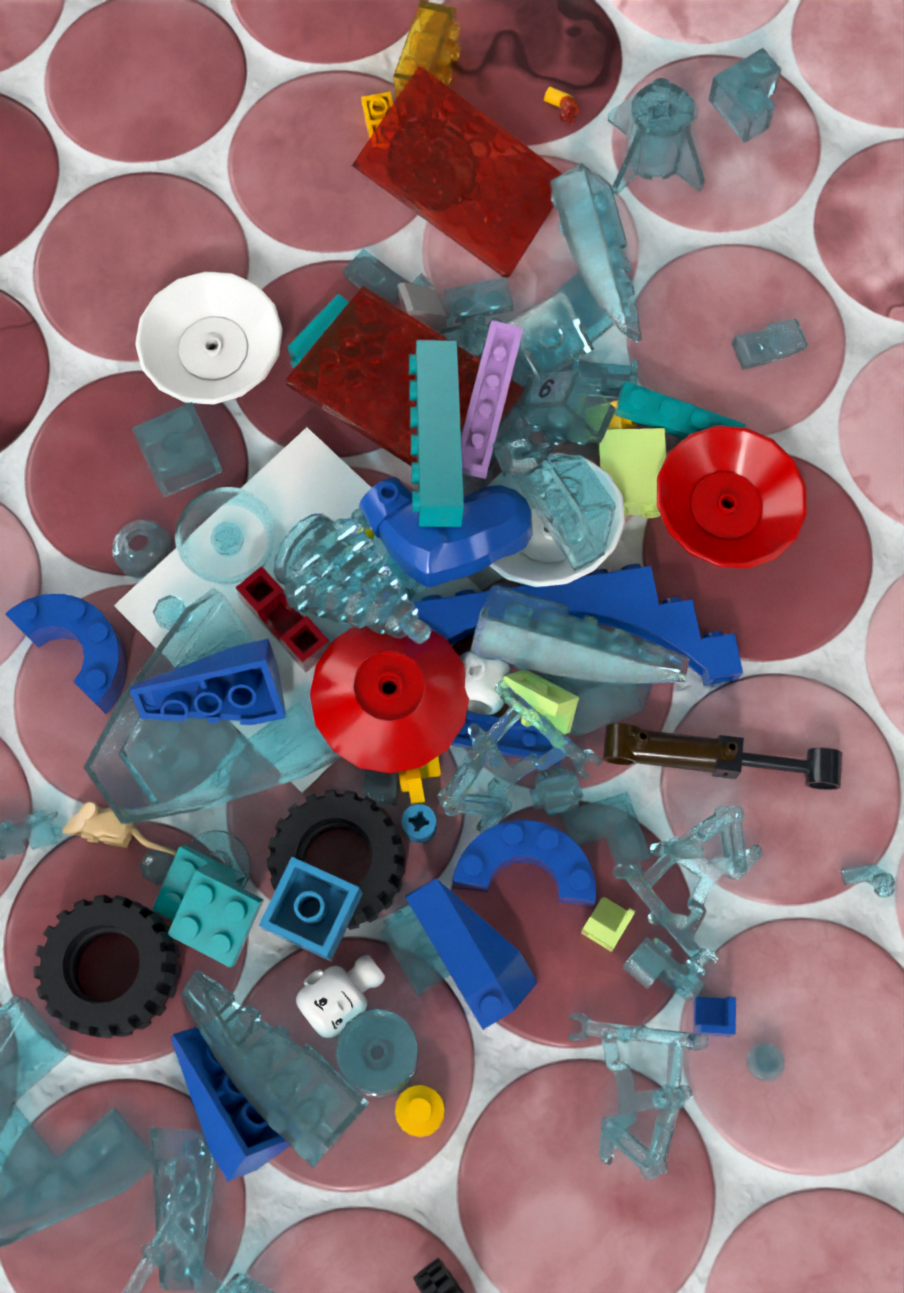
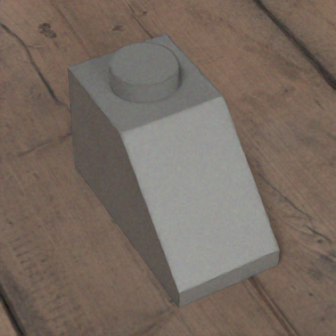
M406 282L399 283L401 317L411 343L447 332L446 319L450 318V311L446 300L440 301L436 289Z

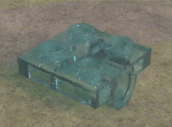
M646 937L622 968L647 989L659 978L685 1001L689 1002L696 998L706 986L699 980L702 974L689 963L684 961L681 965L670 956L673 951L658 938H654L651 941Z

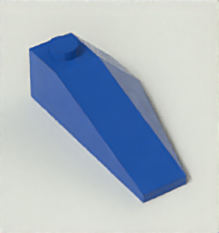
M203 1025L172 1035L170 1039L208 1148L228 1182L258 1170L303 1136L301 1129L286 1105L276 1095L271 1098L257 1085L259 1079L252 1072L247 1075L233 1062V1054Z

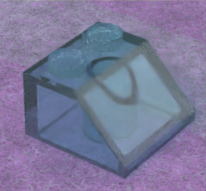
M564 291L549 296L505 322L506 324L524 328L517 357L537 382L542 381L594 350Z

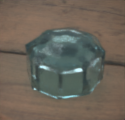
M172 595L159 599L153 610L158 625L170 631L183 627L189 616L183 600Z
M155 849L146 852L139 863L142 877L156 885L164 883L174 857L169 853Z

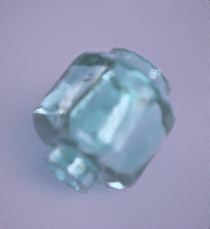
M563 766L537 774L534 778L535 788L529 790L535 809L542 808L548 817H555L577 809L579 799L583 798V792L575 771L569 772Z

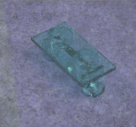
M46 810L36 811L25 816L26 821L14 825L12 820L1 822L0 859L4 860L26 852L23 841L26 838L29 839L32 850L57 843V839L63 837L59 824L53 826L52 823L57 817L58 812L47 814Z

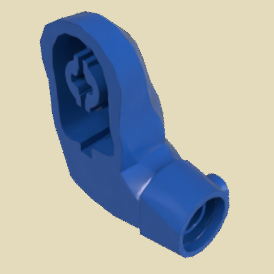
M397 477L384 479L374 485L363 496L359 504V508L376 537L381 539L390 557L408 576L425 587L437 586L478 573L499 559L514 555L526 548L533 536L532 513L526 498L518 491L502 485L483 487L463 497L464 508L461 527L419 526V512H412V491Z

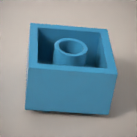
M291 857L259 926L268 933L332 961L363 893L359 887Z

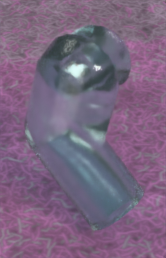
M868 863L841 869V877L845 886L867 882L874 886V892L881 898L890 897L894 893L893 886L895 885V880L892 874L874 864Z

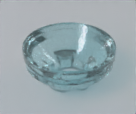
M136 520L126 524L115 535L112 545L113 557L118 568L126 575L136 579H143L173 551V543L168 532L161 525L150 520ZM144 535L148 538V544L143 550L134 551L130 549V541L134 536Z

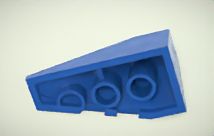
M269 638L228 648L132 685L129 689L141 719L184 721L186 718L207 719V723H219V720L240 721V725H256L286 718L279 668Z
M437 878L432 879L405 896L481 1028L484 1030L515 1011L538 983L521 952Z

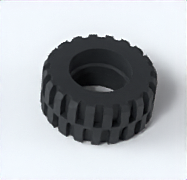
M336 789L325 790L324 796L316 797L315 793L306 796L307 802L299 807L295 803L288 809L289 816L285 820L279 819L275 826L277 833L275 837H270L268 848L271 852L270 857L267 858V869L271 873L270 881L273 889L276 890L291 857L304 862L309 846L318 836L334 829L351 830L364 839L368 845L371 860L367 875L357 885L363 894L347 928L352 930L360 928L359 924L366 921L371 923L378 918L377 914L383 909L387 911L392 905L394 895L399 893L403 884L402 876L406 868L405 851L397 826L394 825L384 808L380 809L374 800L367 796L364 799L358 797L357 793L346 790L345 794H337Z
M97 895L90 902L86 899L75 902L74 910L69 912L64 909L56 916L60 922L55 927L48 925L43 933L44 936L48 937L45 946H37L35 956L40 957L41 961L40 966H34V978L39 979L41 983L36 988L39 999L46 1000L47 1005L45 1009L52 1017L58 1018L61 1025L80 1034L112 1039L115 1036L126 1037L133 1035L134 1030L147 1028L152 1024L151 1019L155 1015L161 1016L167 1009L164 1004L169 997L174 998L177 988L173 987L175 978H180L181 966L177 965V958L181 956L179 946L174 944L172 937L167 935L170 927L165 925L162 921L163 919L155 912L127 897L116 895L114 898H110L107 895ZM108 933L123 934L135 943L139 952L140 964L137 977L130 989L113 1001H97L84 993L79 982L78 969L81 957L86 948L98 937Z

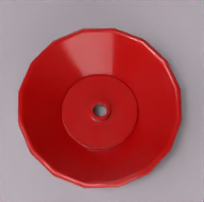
M714 426L689 434L668 452L657 476V508L667 532L690 555L716 567L748 569L775 560L797 540L807 516V490L795 460L773 439L746 427ZM726 501L730 503L731 508L723 507L721 502Z
M386 617L358 623L335 638L316 664L309 695L315 726L332 751L358 768L388 774L421 768L447 751L465 724L469 697L465 689L466 672L464 663L446 638L420 622ZM386 684H393L396 690L392 694H386L383 691V687Z

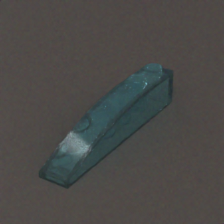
M581 163L550 181L553 191L551 200L560 217L558 227L561 234L566 238L574 262L587 287L603 311L624 335L635 342H639L642 340L638 309L634 302L630 300V296L635 294L634 284L626 275V272L631 270L630 260L627 257L624 258L622 250L628 248L613 190L609 184Z
M492 585L478 616L470 650L471 653L478 654L484 659L499 660L513 664L522 670L530 669L573 679L610 683L684 682L690 659L650 641L639 644L634 641L629 632L619 628L612 632L597 626L598 619L588 615L583 620L568 614L569 607L496 585Z
M200 970L193 973L181 992V996L213 1055L235 1086L268 1122L269 1126L278 1132L295 1149L296 1153L314 1168L340 1142L370 1103L316 1050L307 1044L300 1047L289 1039L290 1032L280 1025L273 1028L260 1019L261 1012L250 1005L242 1007L236 1003L232 992Z

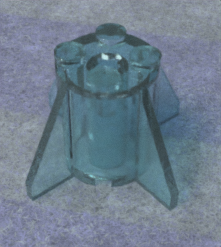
M666 78L654 80L652 84L643 87L608 113L607 121L627 136L626 158L612 189V192L616 195L637 175L644 179L652 180V177L663 176L662 179H667L677 174L699 192L704 188L705 179L690 132L692 122L697 118L699 109L695 105L694 99L684 89L670 83Z

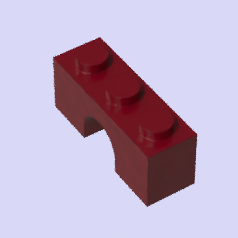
M262 566L235 587L239 599L306 673L318 663L329 647L330 641L307 615L303 617L285 595L284 590Z

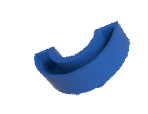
M44 594L27 599L5 613L38 648L51 640L60 638L76 640L82 644L84 660L81 671L73 682L105 714L112 709L125 685L127 655L119 634L100 610L89 602L75 596Z
M514 820L487 829L478 835L464 850L453 875V888L488 892L492 879L501 869L513 863H530L541 867L551 876L557 888L558 902L593 907L596 902L594 874L582 849L561 830L538 821Z

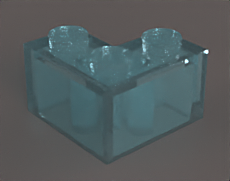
M764 48L714 76L711 85L710 103L744 143L769 129L775 105L768 96L776 91L781 68Z

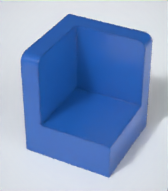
M694 997L693 1035L724 1037L736 1035V997Z

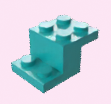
M182 845L178 848L152 910L173 921L167 934L168 936L231 968L239 958L264 899L241 888L245 875L186 845Z

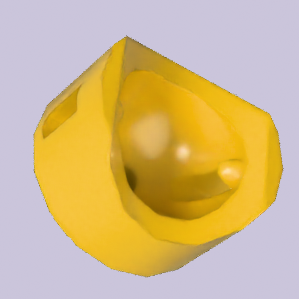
M416 1085L409 1087L401 1093L396 1102L395 1116L397 1123L403 1131L411 1136L424 1137L431 1135L440 1128L444 1120L445 1106L443 1099L437 1091L428 1086Z

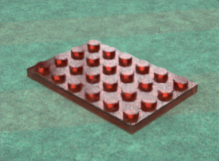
M421 65L413 73L352 164L355 169L505 279L511 276L570 182V179Z
M362 286L288 375L286 386L411 466L412 462H417V455H411V434H417V428H410V407H416V401H410L409 399L410 380H415V375L409 374V354H416V340H450ZM457 345L460 430L462 435L481 360ZM512 379L500 425L525 392V388Z

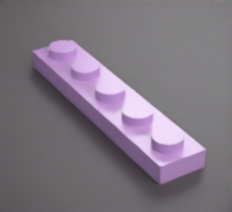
M491 320L461 435L463 474L486 479L523 334V327Z

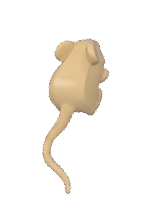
M93 802L84 804L80 811L63 828V833L81 835V838H85L87 842L91 843L102 841L105 845L127 848L132 836H134L142 845L173 855L177 853V850L146 840L125 811L117 808L102 809Z

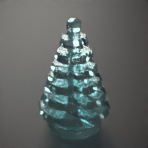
M323 513L311 514L300 520L288 531L280 543L274 558L273 572L277 581L285 585V593L289 594L285 598L290 607L295 608L299 612L311 613L317 617L329 618L339 623H349L351 626L359 629L366 626L376 633H387L395 638H403L408 635L417 644H422L429 638L431 633L430 626L418 620V609L411 600L407 599L408 594L397 583L398 580L387 566L380 552L377 551L371 538L367 536L361 523L357 522L356 518H343L334 521Z

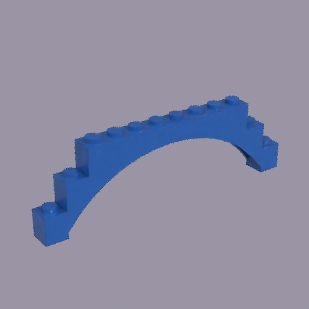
M641 564L626 565L621 568V571L608 572L607 569H597L589 573L588 576H582L562 585L533 587L522 584V586L509 588L506 584H500L490 587L485 592L475 593V590L471 589L462 590L455 593L453 597L442 598L441 595H429L423 597L420 602L408 603L407 600H396L388 603V607H382L383 618L394 617L420 622L446 638L450 645L475 635L480 630L515 622L547 619L575 620L615 628L657 645L681 660L702 677L703 686L737 681L743 674L735 633L724 635L723 631H713L704 634V638H701L693 599L682 601L681 597H673L662 601V604L659 605L651 566L641 567ZM386 684L383 687V691L386 694H392L396 689L393 684Z

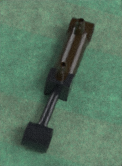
M611 723L606 725L603 760L616 765L645 764L711 772L713 777L737 779L741 773L742 766L804 773L806 777L805 785L807 787L819 790H837L841 787L843 752L831 748H811L807 750L806 760L743 752L744 738L719 735L716 739L642 730L631 724Z

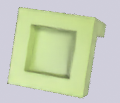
M603 897L591 917H589L581 934L612 952L636 911L631 908L627 911L606 897Z

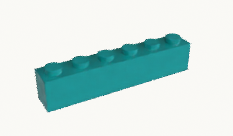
M416 340V354H409V374L415 375V380H410L409 399L410 401H416V407H410V428H417V434H411V455H417V462H412L411 483L418 484V491H412V512H419V526L461 527L464 501L457 341Z

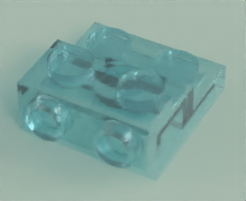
M398 911L383 921L386 927L380 930L417 995L450 976L413 911L405 916L402 911Z

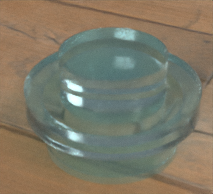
M759 1044L753 1047L748 1054V1069L760 1081H773L784 1070V1057L781 1051L774 1045Z

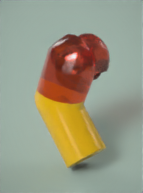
M552 87L547 89L544 102L563 109L560 114V120L571 125L574 124L576 116L580 114V108L573 96Z

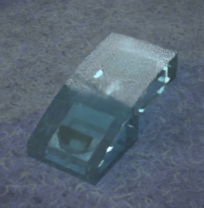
M797 319L770 323L764 331L737 335L731 342L742 370L775 362L803 351L808 347Z

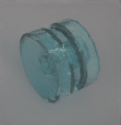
M373 1009L361 1012L346 1023L338 1036L336 1047L338 1066L352 1089L365 1097L382 1099L397 1095L409 1086L417 1072L419 1052L415 1034L405 1019L387 1010ZM381 1047L384 1052L383 1057L380 1059L372 1058L371 1055L375 1054L376 1048Z

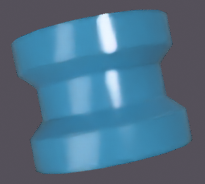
M414 804L404 811L401 825L405 836L415 843L430 841L437 831L434 811L423 804Z

